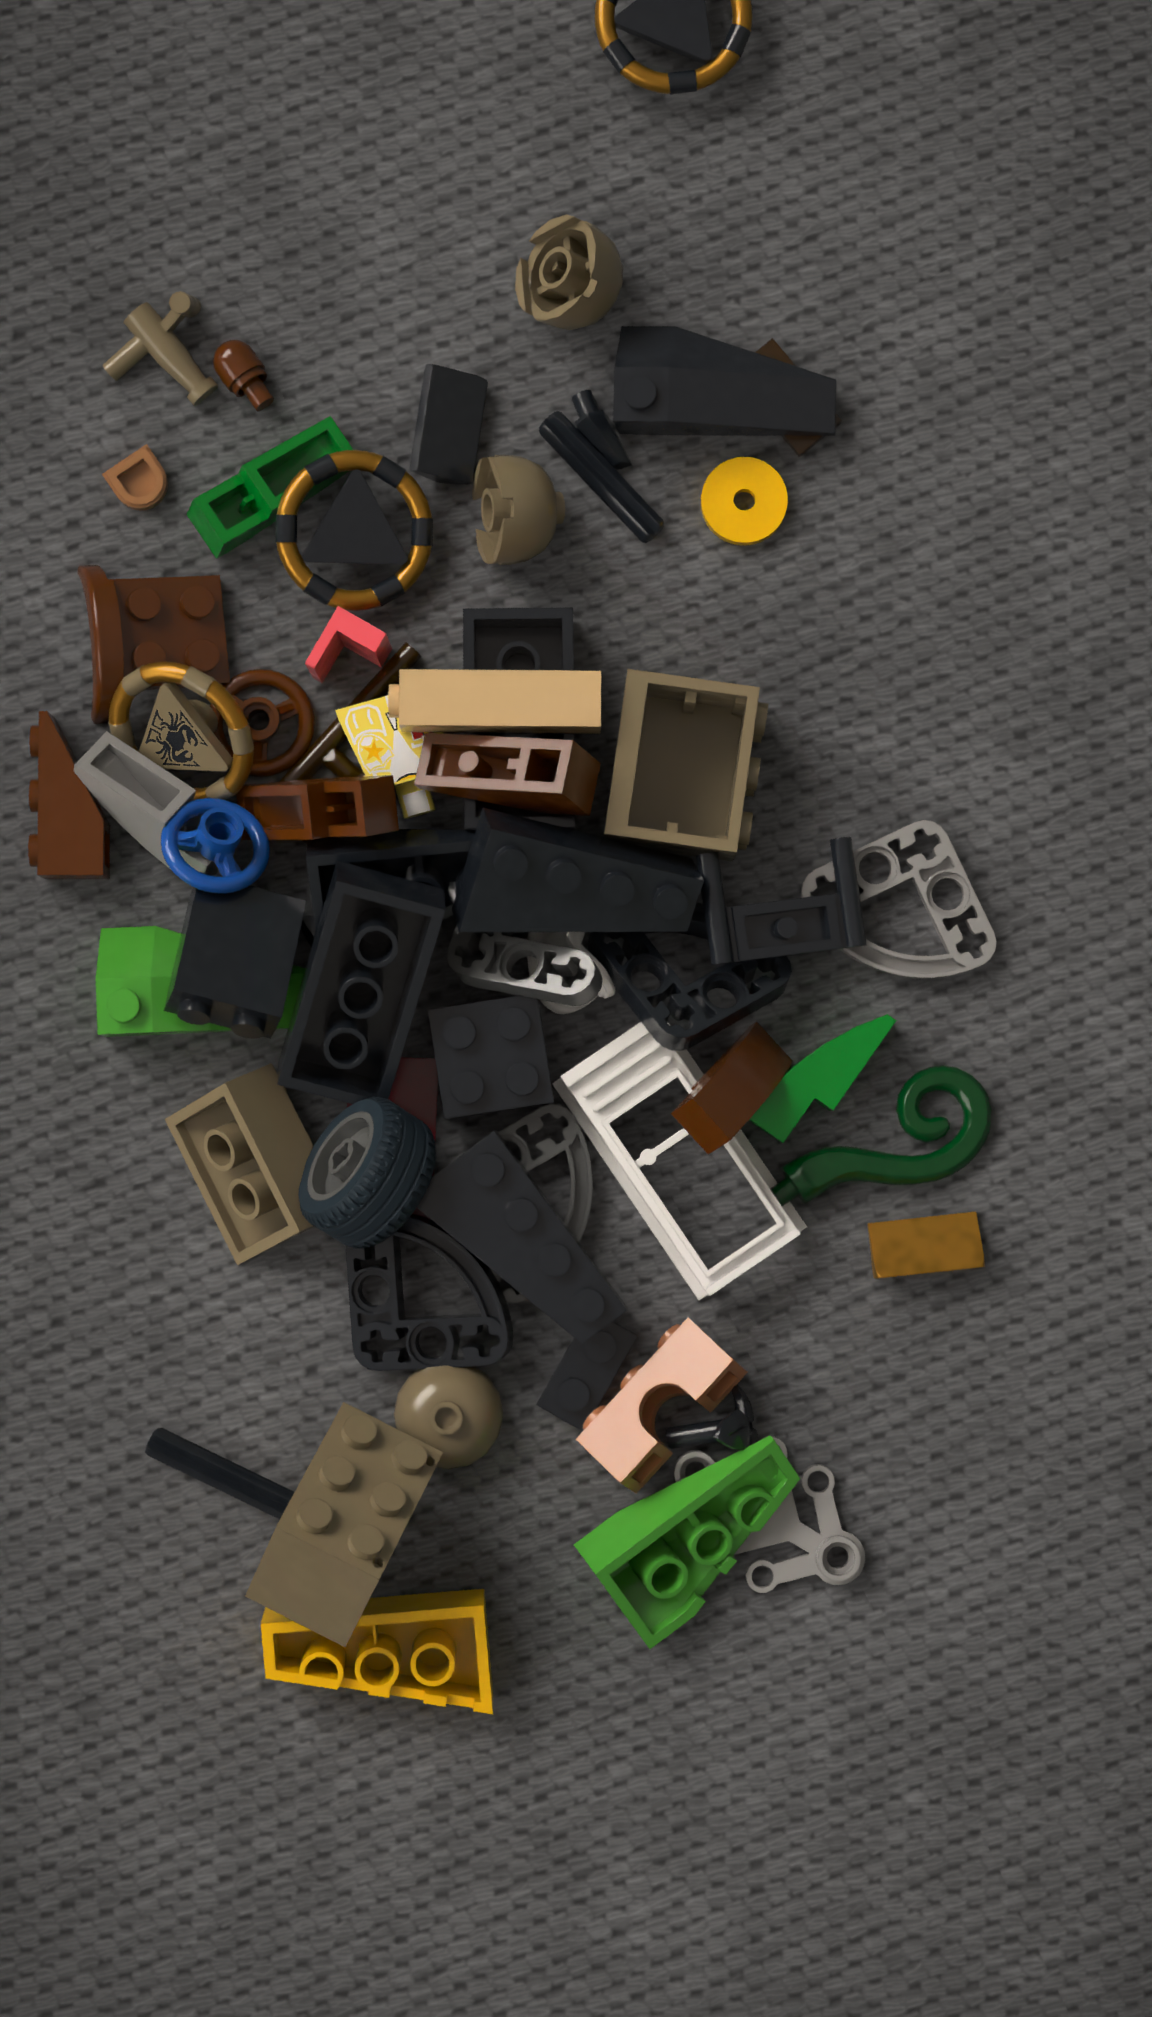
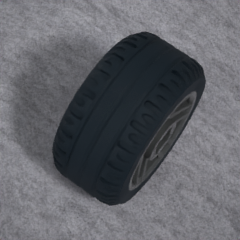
M370 1097L347 1107L327 1126L307 1158L298 1194L300 1209L305 1219L311 1225L345 1246L355 1249L367 1248L389 1238L412 1215L428 1188L436 1161L435 1139L432 1131L423 1121L385 1098Z

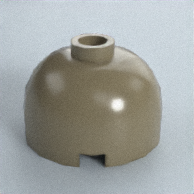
M570 215L550 219L535 231L529 242L536 246L531 251L528 261L520 257L515 281V291L519 305L537 321L554 327L574 330L594 325L607 315L619 295L623 283V264L615 243L603 231L587 221Z
M495 455L482 457L479 460L474 475L472 498L473 500L482 498L481 515L486 532L476 529L478 551L483 561L487 564L511 565L526 562L546 549L553 539L556 524L563 523L565 518L563 494L560 491H555L550 476L542 466L522 456Z
M447 1365L418 1369L410 1374L397 1394L393 1415L396 1429L444 1452L436 1467L453 1469L468 1466L488 1453L500 1434L503 1408L500 1394L488 1374L476 1366L451 1367Z

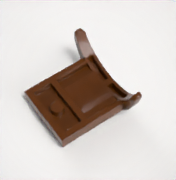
M82 565L78 567V575L84 589L90 627L93 667L91 718L94 724L109 722L110 704L118 685L125 676L142 665L155 662H176L197 668L216 679L221 685L230 683L220 575L108 579L103 569L98 565ZM165 682L155 683L146 690L160 689V686ZM176 683V685H177L179 688H186V687L182 686L181 684H177V683Z

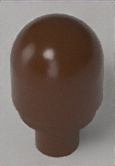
M229 340L221 344L214 354L213 365L217 375L227 389L234 393L236 397L246 395L256 411L267 408L274 401V397L263 383L267 378V374L264 371L265 366L247 343L240 340Z

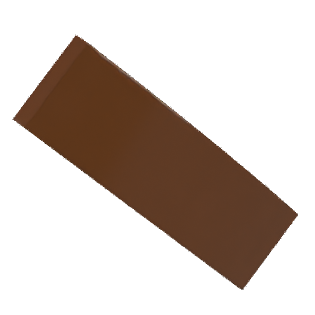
M393 775L245 784L236 794L237 804L248 810L258 819L264 828L268 840L366 837L399 830ZM244 829L241 840H251Z
M756 1021L691 1088L693 1091L671 1114L709 1155L729 1142L749 1121L777 1087L793 1061Z

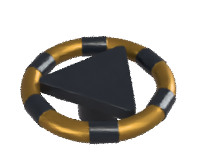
M596 0L595 28L605 56L619 74L635 85L653 92L670 95L697 92V90L703 89L721 79L741 58L751 35V0H730L733 15L732 25L721 51L714 59H712L705 0H636L615 17V7L618 0ZM616 28L705 65L696 70L670 73L651 70L636 61L619 39Z
M345 450L322 456L304 466L291 480L278 506L275 522V542L287 573L304 593L322 604L334 608L340 606L345 610H367L379 606L382 607L400 597L417 581L428 562L433 546V518L424 492L405 468L384 455L368 451ZM351 471L304 552L300 555L297 546V513L304 497L313 486L338 474V472ZM361 471L372 473L396 488L405 499L412 515V547L408 557ZM305 562L403 564V566L395 575L390 576L370 589L345 590L337 588L313 573Z

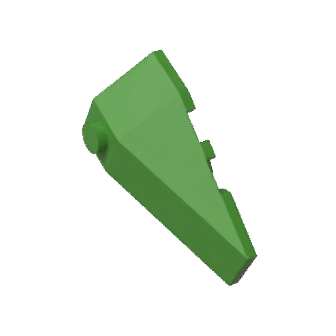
M157 926L101 928L95 979L98 1035L117 1037L227 1032L232 1030L231 1028L212 1023L203 1025L190 1024L181 1020L177 1014L164 1011L181 933ZM295 965L292 967L283 1015L276 1029H288L305 968Z
M768 1436L746 1447L744 1450H740L616 1512L576 1542L574 1546L648 1648L651 1649L696 1615L706 1602L702 1596L720 1572L727 1575L737 1562L733 1555L751 1532L760 1531L798 1483L800 1477L775 1440Z

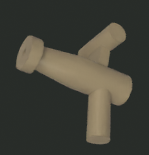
M179 291L170 297L169 305L171 310L164 319L158 315L148 302L141 304L133 310L124 320V324L134 337L102 366L115 381H118L149 353L171 377L189 392L187 399L193 406H197L218 388V384L212 377L205 378L184 344L173 332L185 317H194L201 309V303L196 297Z

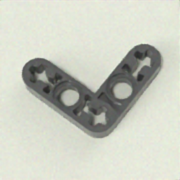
M456 925L448 947L447 960L449 966L463 983L473 987L570 1006H581L589 1003L598 995L602 987L601 972L587 953L578 949L512 937L513 932H479L482 934L481 939H479L474 932H459ZM480 949L485 955L484 959L474 960L471 968H469L464 961L467 956L475 957ZM526 956L537 958V968L530 977L523 980L512 978L511 971L515 962ZM552 965L558 974L575 976L578 968H580L585 978L584 980H574L572 986L569 987L563 977L552 974Z

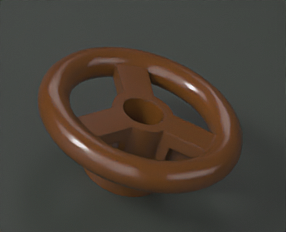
M267 669L242 672L230 678V683L222 685L239 704L249 725L255 714L265 713L269 715V724L265 729L257 731L252 729L250 725L254 744V757L249 776H272L291 768L308 750L315 729L314 710L303 688L287 675ZM265 685L282 691L289 699L275 706L274 703L264 697H251L242 701L235 695L248 687ZM211 703L210 707L215 712L218 720V727L214 734L233 758L232 747L224 734L223 717ZM298 715V732L293 744L280 756L267 760L268 740L276 735L281 722Z

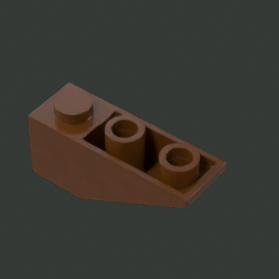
M39 711V725L31 726L29 737L31 757L38 758V780H30L29 785L30 811L38 812V834H30L29 864L31 867H37V875L44 879H110V824L97 799L73 771L77 760L55 717L48 711Z

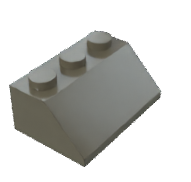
M272 1063L222 1084L165 1119L237 1265L314 1227L303 1216L298 1195L305 1164L314 1146L287 1094L286 1088L277 1085L278 1074Z

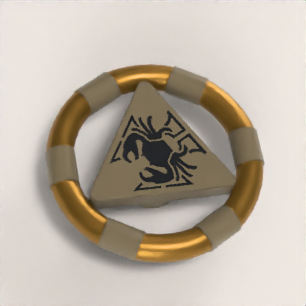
M155 662L142 665L122 679L113 695L109 709L108 723L112 735L163 769L225 772L230 768L227 775L208 787L194 788L196 790L194 800L203 798L228 800L240 791L247 781L253 765V739L249 722L241 707L216 679L193 666L176 662ZM165 682L160 686L138 751L129 719L132 701L136 695L153 684ZM176 683L208 699L220 712L228 726L233 758L214 734L218 727V720L212 708L203 701L197 699L188 700Z

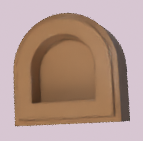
M147 444L102 474L118 499L125 506L134 510H148L157 506L165 497L168 489L167 475Z

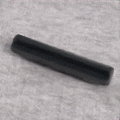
M555 411L542 422L539 427L540 435L641 542L647 543L661 532L664 527L663 519L562 412Z
M157 1428L146 1445L145 1453L148 1456L278 1519L282 1517L294 1494V1491L164 1428Z

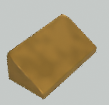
M976 1211L867 1223L873 1278L985 1267Z

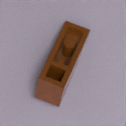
M425 733L414 785L423 790L538 813L590 816L601 763L574 740Z

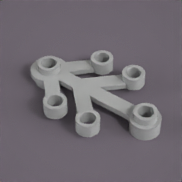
M771 1436L787 1458L788 1451L784 1442L775 1436ZM691 1450L682 1454L674 1467L675 1481L678 1482L686 1478L685 1469L690 1463L700 1462L705 1467H708L715 1463L714 1459L708 1453L700 1450ZM821 1464L811 1465L805 1469L801 1477L804 1491L813 1497L820 1533L799 1521L791 1490L760 1531L751 1532L735 1554L790 1541L808 1552L776 1563H772L767 1559H757L751 1562L746 1569L745 1577L753 1591L767 1593L772 1591L777 1584L815 1574L826 1583L844 1585L856 1579L862 1572L865 1564V1551L855 1535L841 1528L832 1493L835 1478L828 1467H824ZM815 1471H822L828 1476L827 1487L819 1492L811 1490L808 1486V1478ZM837 1546L844 1548L848 1554L846 1563L840 1567L831 1566L827 1561L829 1550ZM766 1566L772 1570L773 1578L768 1585L758 1586L752 1581V1573L755 1568Z

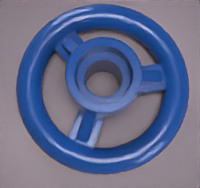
M203 798L187 802L168 821L161 833V849L169 868L182 881L202 891L231 893L242 890L253 884L262 875L269 861V840L261 823L248 810L227 800ZM202 815L197 830L190 832L180 831L187 821ZM245 829L253 844V857L249 865L241 871L233 855ZM179 850L200 852L203 857L215 862L222 877L209 876L195 870L183 859Z

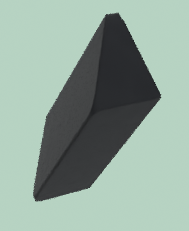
M426 364L409 468L411 472L438 483L465 485L472 483L488 387L486 379L435 364Z

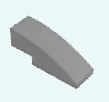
M106 731L74 765L73 771L108 813L146 850L169 868L161 849L162 829L184 804L194 800L196 790ZM202 815L187 821L180 831L190 832L197 830ZM179 850L183 859L195 870L213 876L218 872L219 869L215 862L206 859L200 852Z

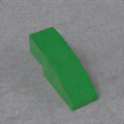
M329 416L242 465L237 475L194 498L186 515L215 558L218 559L276 521L281 497L291 480L304 466L326 454L353 450V448L332 417ZM349 471L338 472V474L313 486L304 497L302 503L337 481Z
M887 1014L856 1026L821 1045L786 1072L777 1087L749 1121L778 1142L784 1143L813 1100L827 1110L833 1111L897 1020Z

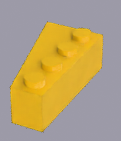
M484 1589L370 1598L346 1647L265 1607L261 1620L265 1679L335 1690L343 1687L367 1691L368 1695L389 1698L390 1695L423 1700L424 1704L446 1707V1704L473 1708L474 1712L493 1714V1687Z

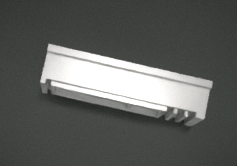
M640 1022L560 1076V1079L552 1084L697 1299L701 1300L707 1295L711 1296L801 1234L800 1232L807 1228L791 1202L782 1207L770 1190L771 1187L777 1184L776 1180L740 1129L729 1142L724 1144V1147L776 1224L709 1270L707 1269L640 1170V1167L644 1164L652 1165L656 1161V1156L689 1135V1133L684 1128L655 1148L643 1150L640 1158L634 1161L609 1124L678 1077L688 1094L693 1091L691 1088L704 1075L687 1049L672 1051L662 1047L642 1022Z

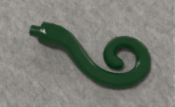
M941 1065L923 1069L909 1078L899 1092L896 1107L898 1119L903 1130L914 1139L922 1142L939 1140L947 1135L950 1129L948 1119L941 1116L930 1119L925 1118L921 1114L919 1106L921 1099L927 1093L932 1091L948 1092L958 1100L964 1113L960 1131L948 1144L934 1152L914 1156L848 1146L821 1148L808 1152L783 1166L781 1170L786 1178L771 1187L770 1190L783 1207L797 1196L803 1203L807 1204L827 1190L847 1181L890 1185H916L935 1182L949 1177L967 1166L980 1152L988 1138L991 1129L992 1113L988 1093L971 1074L957 1067Z

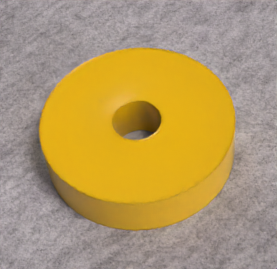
M736 457L718 465L707 477L701 494V511L707 526L717 537L734 545H753L772 536L783 522L788 504L786 486L779 473L768 463L753 457ZM747 492L752 495L755 504L749 510H740L734 504V497L738 493Z

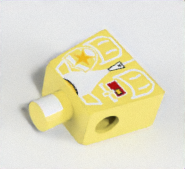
M388 695L335 710L365 776L393 775L394 788L396 789L404 819L434 811L435 806L431 792L417 788L414 782L425 733L444 734V732H401L399 718H389Z

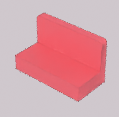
M338 606L308 656L305 665L311 676L323 683L344 646L379 667L383 666L392 647L385 632Z

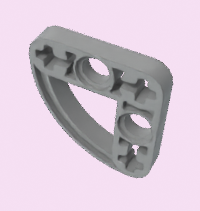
M917 821L853 851L858 887L862 891L860 901L868 900L912 879L947 954L935 956L907 955L885 949L867 939L866 946L840 949L842 952L857 962L879 972L913 979H934L958 975L980 967L991 959L997 943L995 933L947 833L940 825L933 821ZM917 831H922L925 837L935 835L939 844L932 849L934 858L926 860L922 853L916 854L904 861L911 870L902 874L898 857L888 844L897 840L899 851L910 847L916 841L914 833ZM868 854H880L889 862L890 873L887 880L883 883L870 884L861 877L859 864L862 858ZM833 861L816 868L807 875L802 883L801 898L811 897L810 893L817 889L815 881L817 878L824 877L828 884L835 882ZM940 880H953L960 886L963 895L962 901L957 908L943 910L934 903L932 888ZM969 907L972 908L976 918L966 919L965 923L972 935L982 933L986 941L979 947L981 956L976 959L969 952L960 954L957 950L956 944L963 940L958 925L956 924L947 931L943 920L958 917Z

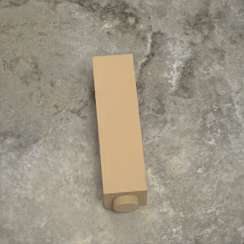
M399 669V684H389V718H399L401 732L600 734L601 671Z

